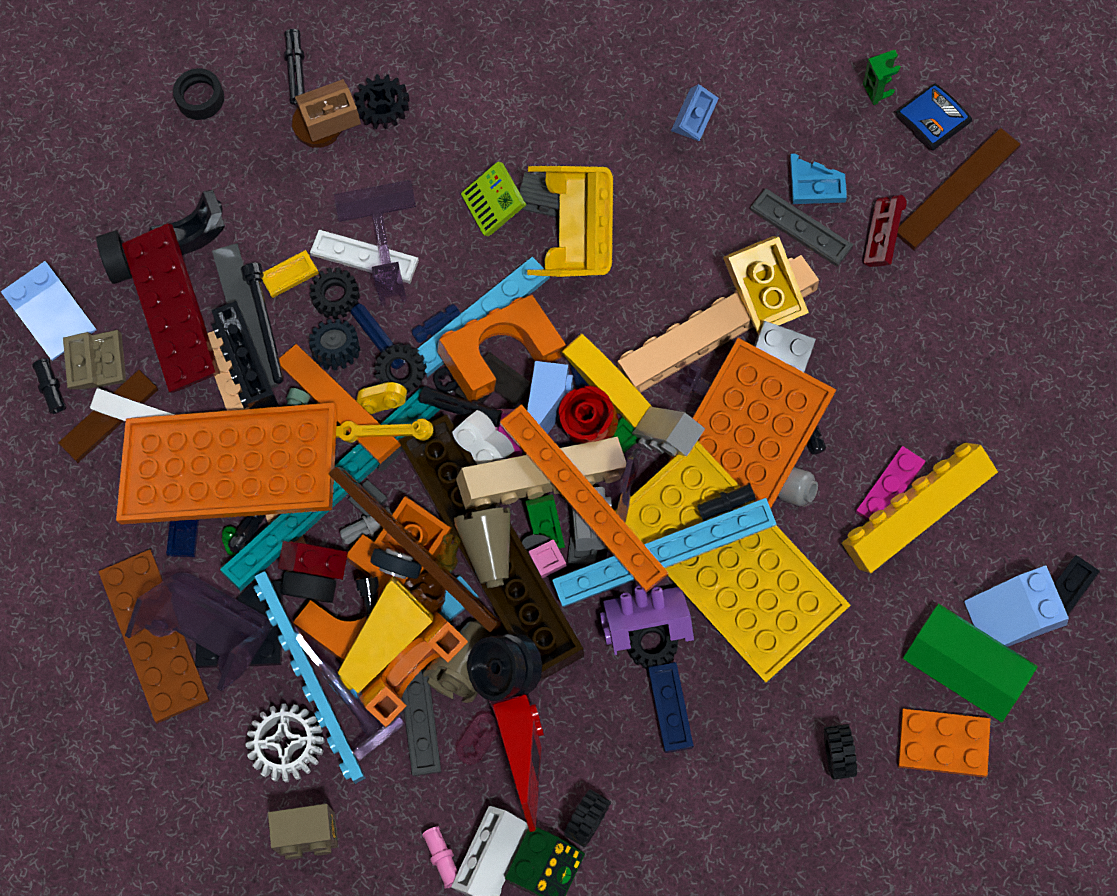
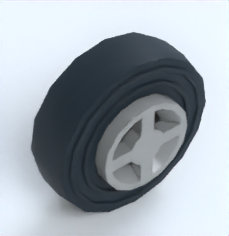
M375 548L370 559L373 565L380 567V571L402 579H406V577L418 579L422 566L413 560L412 556L390 548H386V550Z

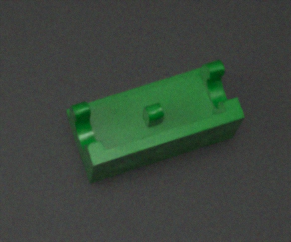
M895 49L868 59L863 85L873 105L878 104L880 100L892 96L895 92L894 89L884 92L885 84L892 81L891 76L897 74L901 68L900 65L893 68L895 59L898 57Z

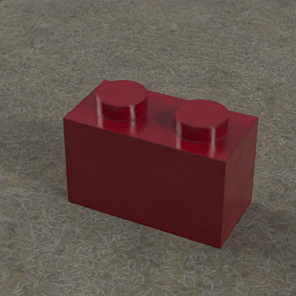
M283 541L278 569L343 580L348 552L298 542Z

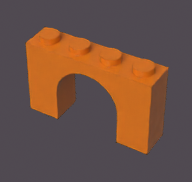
M533 295L525 298L519 297L512 301L509 306L503 309L496 308L489 312L486 317L480 320H471L463 328L455 332L453 330L448 331L439 339L437 352L469 401L473 402V400H478L494 392L496 378L479 352L481 343L492 336L506 335L519 340L526 347L534 361L552 363L563 357L562 351L565 349L566 344Z
M362 534L348 552L347 560L366 576H378L380 586L378 588L379 599L392 575L380 571V567L370 562L374 549L381 548ZM395 577L403 586L409 580V577H406V579ZM310 600L293 624L299 631L343 662L367 619L365 616L356 621H342L333 617Z
M437 611L433 614V622L359 693H356L364 707L385 727L407 706L402 700V695L414 677L436 658L442 657L445 661L449 662L468 643Z

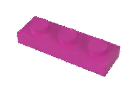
M902 446L856 510V513L870 521L869 517L878 510H884L891 504L890 501L893 497L907 490L926 461Z

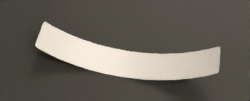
M99 388L96 389L90 406L95 411L126 421L128 418L174 415Z

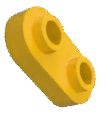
M383 383L361 389L358 392L356 401L369 414H374L404 405L407 390L398 383Z

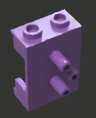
M639 585L634 588L635 595L633 596L630 593H623L620 595V598L603 601L605 612L600 613L606 645L612 644L614 655H617V651L631 648L628 631L668 624L671 641L685 638V642L694 640L691 616L683 591L679 587L662 590L660 587H654L651 592L646 593Z

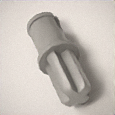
M386 507L385 509L392 515L390 509ZM362 516L361 521L342 529L340 536L345 544H349L358 540L362 534L374 536L373 533L383 527L371 516Z

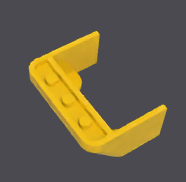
M528 166V172H546V186L551 193L560 194L559 247H553L548 250L545 256V269L527 270V275L564 277L607 274L612 266L613 176L610 169L607 167Z

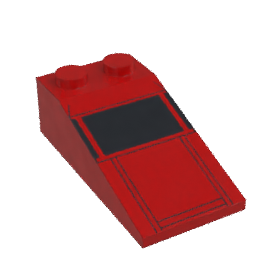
M527 695L493 704L527 825L529 831L533 832L536 831L542 749L539 737L543 736L544 733L536 705H529Z

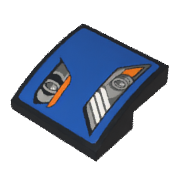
M936 83L896 111V117L899 121L912 129L915 137L932 151L972 122V117Z

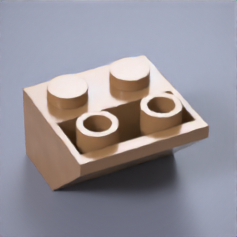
M343 79L295 97L312 142L361 124L357 107Z

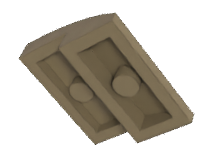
M115 330L96 335L86 332L63 337L68 389H89L126 382L121 332Z

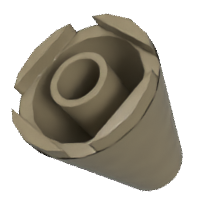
M510 508L472 512L471 518L465 519L464 515L455 517V527L480 584L486 583L487 588L504 585L503 580L509 578Z
M478 621L468 622L459 631L468 643L449 662L445 661L442 657L436 658L427 666L423 674L424 677L429 676L427 683L437 692L453 699L454 693L464 697L462 702L465 703L473 702L478 694L469 680L467 670L468 655L473 645L480 639L492 637V633Z

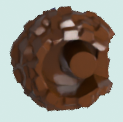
M423 573L419 575L418 579L409 578L406 581L404 587L432 615L436 611H442L446 589L432 575Z

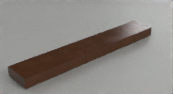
M1000 128L899 226L897 237L915 251L1019 149L1021 144Z

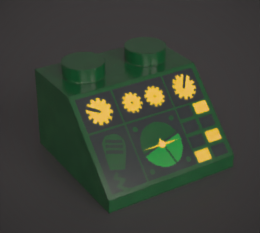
M538 827L533 832H530L528 829L506 875V882L534 896H566L585 853Z

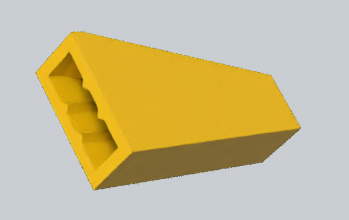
M394 576L389 579L339 668V680L348 690L354 689L359 693L433 622L434 616Z

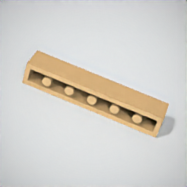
M618 437L560 448L592 486L596 482L605 481V483H612L619 480L627 468ZM527 455L464 467L456 478L465 509L475 508L476 510H483L495 503L502 502L503 505L516 502L519 498L528 497V499H535L543 496L544 493L553 491L555 494H560Z

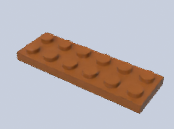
M147 550L98 571L155 723L158 724L209 702L210 699L198 668L195 666L193 655L153 552Z

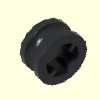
M442 368L436 372L434 383L438 391L451 394L457 390L459 385L448 368ZM446 376H450L451 381L454 380L453 383L450 382L447 386H443L442 381L439 382L440 379L444 380Z

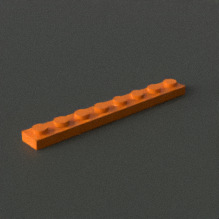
M522 404L500 421V425L646 593L668 575L667 570Z

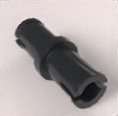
M49 359L35 361L32 367L39 381V392L45 397L49 413L56 414L65 410L66 405L59 391L60 383L54 377Z
M749 482L727 493L724 490L720 492L719 496L698 503L697 507L703 521L725 511H733V508L757 499Z

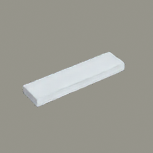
M322 230L318 231L310 251L311 256L409 284L419 261L418 257Z

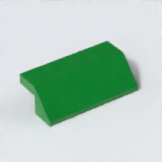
M939 603L903 657L905 661L1000 722L1004 721L1038 668L1034 663Z

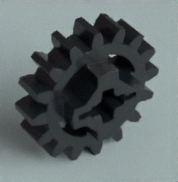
M376 74L374 81L366 78V86L358 85L359 92H354V103L357 107L359 118H363L366 126L373 122L374 129H377L379 124H383L384 128L388 129V123L392 122L396 126L398 125L397 118L405 119L404 111H409L410 109L408 103L410 98L409 93H406L405 84L400 85L398 78L390 81L389 74H386L384 79H380L379 74ZM395 95L398 96V103H395ZM366 100L369 102L368 108L365 107Z

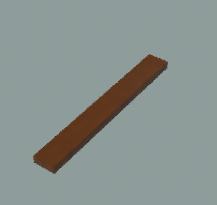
M334 467L328 473L483 627L491 633L501 626V622L344 468Z

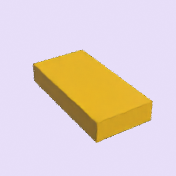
M305 250L263 272L262 280L270 296L274 298L314 277L319 272Z

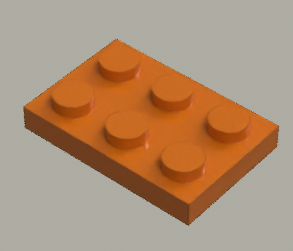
M903 709L898 768L986 778L988 775L991 718Z

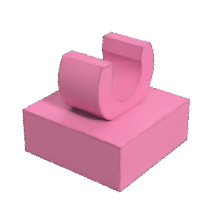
M554 539L529 551V556L542 578L566 567V562Z

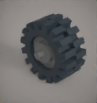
M332 319L327 320V325H324L323 322L319 323V329L314 327L312 330L313 334L309 336V344L314 361L320 367L323 365L326 370H329L330 366H332L333 371H337V366L340 365L342 369L347 368V362L352 365L354 358L357 359L359 357L358 352H360L355 327L353 325L350 326L347 321L342 324L341 319H336V323H332Z

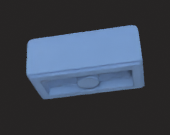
M699 84L690 88L671 131L700 141L719 98Z

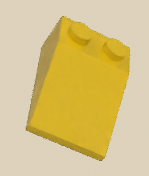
M769 237L723 257L732 282L757 333H759L763 321L781 325L809 313L779 237Z

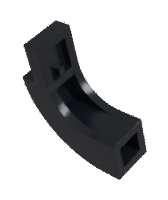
M213 190L203 191L196 209L190 215L177 222L170 223L173 225L182 256L201 249L212 242L225 227L221 216L222 205L216 199ZM162 225L151 226L149 231L158 228Z

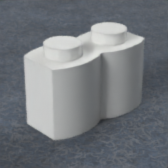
M478 410L466 418L452 432L457 443L463 449L471 452L473 459L478 465L504 460L514 452V447L510 440L501 432L496 431L489 417Z

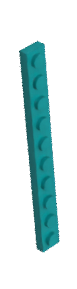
M421 387L404 405L400 406L383 421L381 425L412 424L418 419L429 420L440 409L419 403L420 394L423 389ZM393 436V437L398 441V440L402 439V438L405 437V436ZM358 444L334 467L344 468L360 483L380 463ZM335 480L332 508L348 494ZM329 511L281 514L220 569L221 573L241 592L255 579L256 575L262 573L280 556L283 541L296 542Z

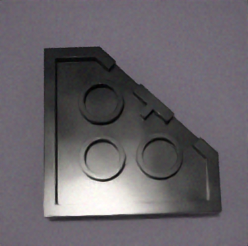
M271 581L283 605V594H281L282 581ZM253 582L196 638L195 666L197 668L281 665L282 645L278 636L282 633L278 624L272 626L266 614V611L270 608L266 599L260 601L254 589V586L258 584L257 582Z

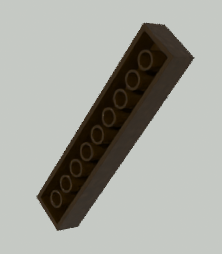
M446 414L431 422L433 433L429 439L422 441L414 436H405L398 440L401 450L441 521L451 527L449 535L494 614L501 622L505 633L523 634L535 643L541 655L542 673L540 681L583 658L584 648L511 523L509 578L503 580L504 585L487 588L486 583L480 584L454 523L455 517L464 515V519L471 518L472 512L482 511L475 508L465 509L456 481L462 468L474 466L476 463L469 451L463 449L455 440L452 433L455 427ZM495 503L483 510L501 508L499 503Z

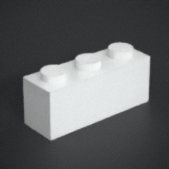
M489 806L451 887L466 896H500L506 875L529 829L527 823L506 810Z

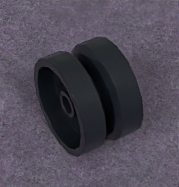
M511 633L482 638L474 644L468 655L467 670L474 690L484 699L497 701L527 695L533 691L541 679L542 661L540 652L531 639L523 634Z

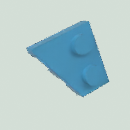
M791 154L793 204L846 202L847 194L844 173L834 169H827L824 165L817 162L811 164L799 159V155Z

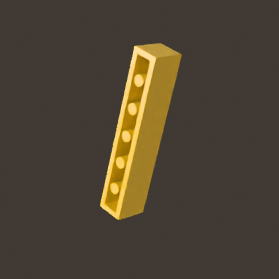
M972 443L961 444L954 450L955 454L950 458L935 464L931 473L916 479L912 483V488L905 493H900L893 497L890 501L891 504L884 510H878L869 517L870 521L865 525L850 531L848 538L842 542V545L855 565L862 571L872 573L998 473L982 445Z

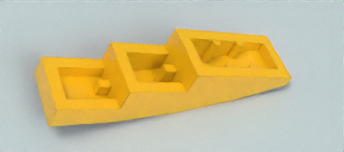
M580 334L562 351L563 355L589 386L603 390L611 399L616 412L620 413L631 426L636 428L649 407L652 406L621 371L583 334Z

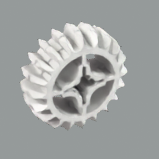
M281 704L280 712H278L274 706H271L270 716L261 712L260 717L263 721L261 723L256 720L252 722V725L257 730L248 731L247 733L250 738L254 739L246 743V747L253 750L247 756L250 760H256L253 767L256 770L262 768L261 775L264 777L271 773V779L278 781L282 773L283 781L289 782L290 773H293L295 779L299 780L301 778L300 769L309 774L311 770L307 764L311 762L313 765H318L319 763L313 757V754H323V750L316 746L325 742L323 737L317 736L323 730L321 726H314L317 719L315 716L308 718L309 711L307 709H303L299 713V707L294 704L288 712L287 705ZM289 721L301 724L306 730L307 737L292 734ZM278 724L276 734L266 737V740H264L267 732L274 725ZM287 736L291 743L290 745L287 744L288 747L283 749L279 742L280 740L283 741L282 738ZM306 746L303 754L297 760L291 762L294 751ZM263 749L278 751L281 765L268 761Z

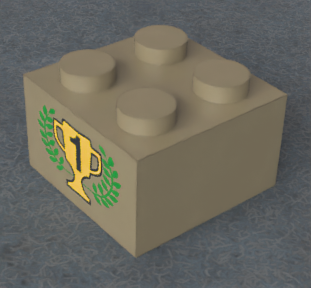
M328 804L268 812L271 848L280 856H285L286 860L302 858V853L314 851V855H327L332 853V848H338L335 812Z

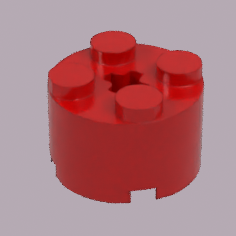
M584 386L585 388L570 391L563 398L559 406L560 423L569 439L577 445L612 438L618 426V415L611 399L603 390L594 386ZM593 414L591 419L584 420L585 416L590 417Z

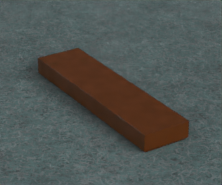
M138 370L112 394L144 404L158 391V388ZM93 410L63 437L58 444L79 463L124 421Z

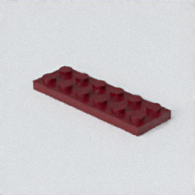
M164 224L122 243L168 391L174 393L220 374L173 225Z

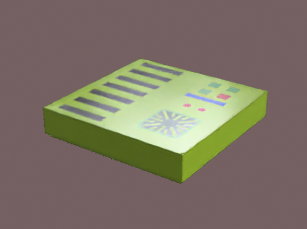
M496 162L461 193L484 236L492 235L526 206L507 169L501 162Z

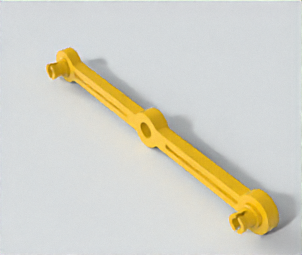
M418 419L412 424L357 425L352 421H345L336 428V438H341L348 443L355 442L359 437L414 436L418 440L424 441L429 439L433 433V425L426 419ZM351 428V433L346 435V431Z

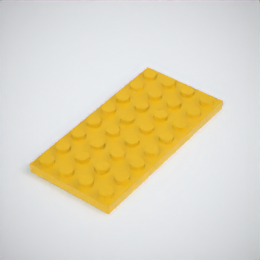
M697 441L687 457L682 455L674 457L615 512L643 544H647L704 522L697 504L719 496L720 492L724 490L727 493L740 486ZM752 500L750 502L742 504L738 507L733 508V510L754 503V501ZM725 511V512H723V513H721V514H718V515H716V516H713V517H711V518H708V519H706L705 521H707V520H709V519H712V518H715V517H717V516H720V515H722V514L728 513V512ZM777 525L665 568L670 579L683 591L765 683L851 606Z

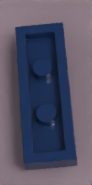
M677 662L648 667L665 753L692 749L694 745Z

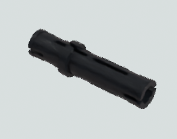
M288 29L284 32L286 40L284 59L287 61L289 100L291 104L295 105L297 104L295 97L305 93L302 63L305 56L304 51L301 50L300 31L298 29ZM293 49L295 50V61L293 58ZM295 72L297 73V85L295 84Z
M426 386L423 387L419 398V403L467 418L474 411L464 409L465 407L481 411L489 417L495 427L499 426L501 414L503 413L502 410L481 405L478 400H473L472 402L430 389ZM437 399H441V400H444V401H447V402L456 404L457 406L451 405V404H448V403H445V402H442V401H439V400H437Z

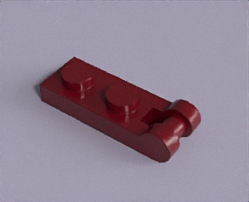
M895 195L891 199L882 197L876 200L864 258L865 265L869 267L891 265L901 213L907 205L906 198L903 195Z

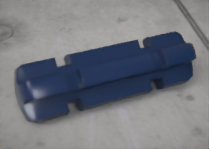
M451 304L445 308V312L440 311L424 321L423 326L418 325L413 328L411 332L414 339L418 343L428 339L427 336L429 334L431 336L448 325L449 321H453L460 315L459 309L454 304Z

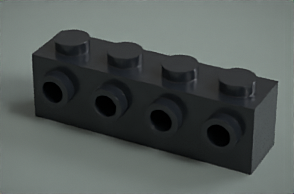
M234 301L211 310L215 319V323L211 325L216 338L222 337L224 346H221L220 349L225 361L231 360L233 369L229 370L234 384H240L243 392L238 393L244 409L248 407L250 409L279 406L238 302Z

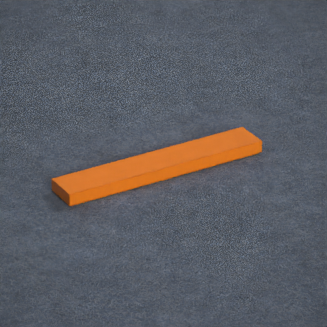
M297 344L279 358L282 370L308 393L318 404L335 403L337 405V423L340 426L345 421H352L357 425H381ZM349 428L346 432L350 434L351 428ZM393 436L359 437L356 440L380 464L401 446L399 441Z

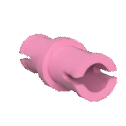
M439 826L426 830L422 836L431 852L432 857L430 860L433 865L437 866L444 887L451 888L458 873L452 859L454 854L451 849L447 848Z

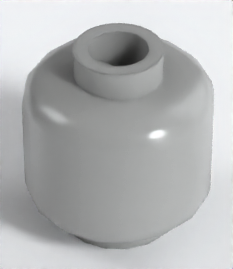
M794 467L778 498L796 506H804L814 500L818 490V483L811 472Z

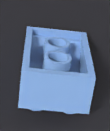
M46 261L1 291L52 361L64 353L63 337L86 332L92 334L96 331V328Z
M535 361L527 411L548 434L559 419L561 401L567 393L574 390L573 375H569L568 365Z
M1047 566L1018 575L964 601L973 625L1007 647L1066 626L1069 619Z

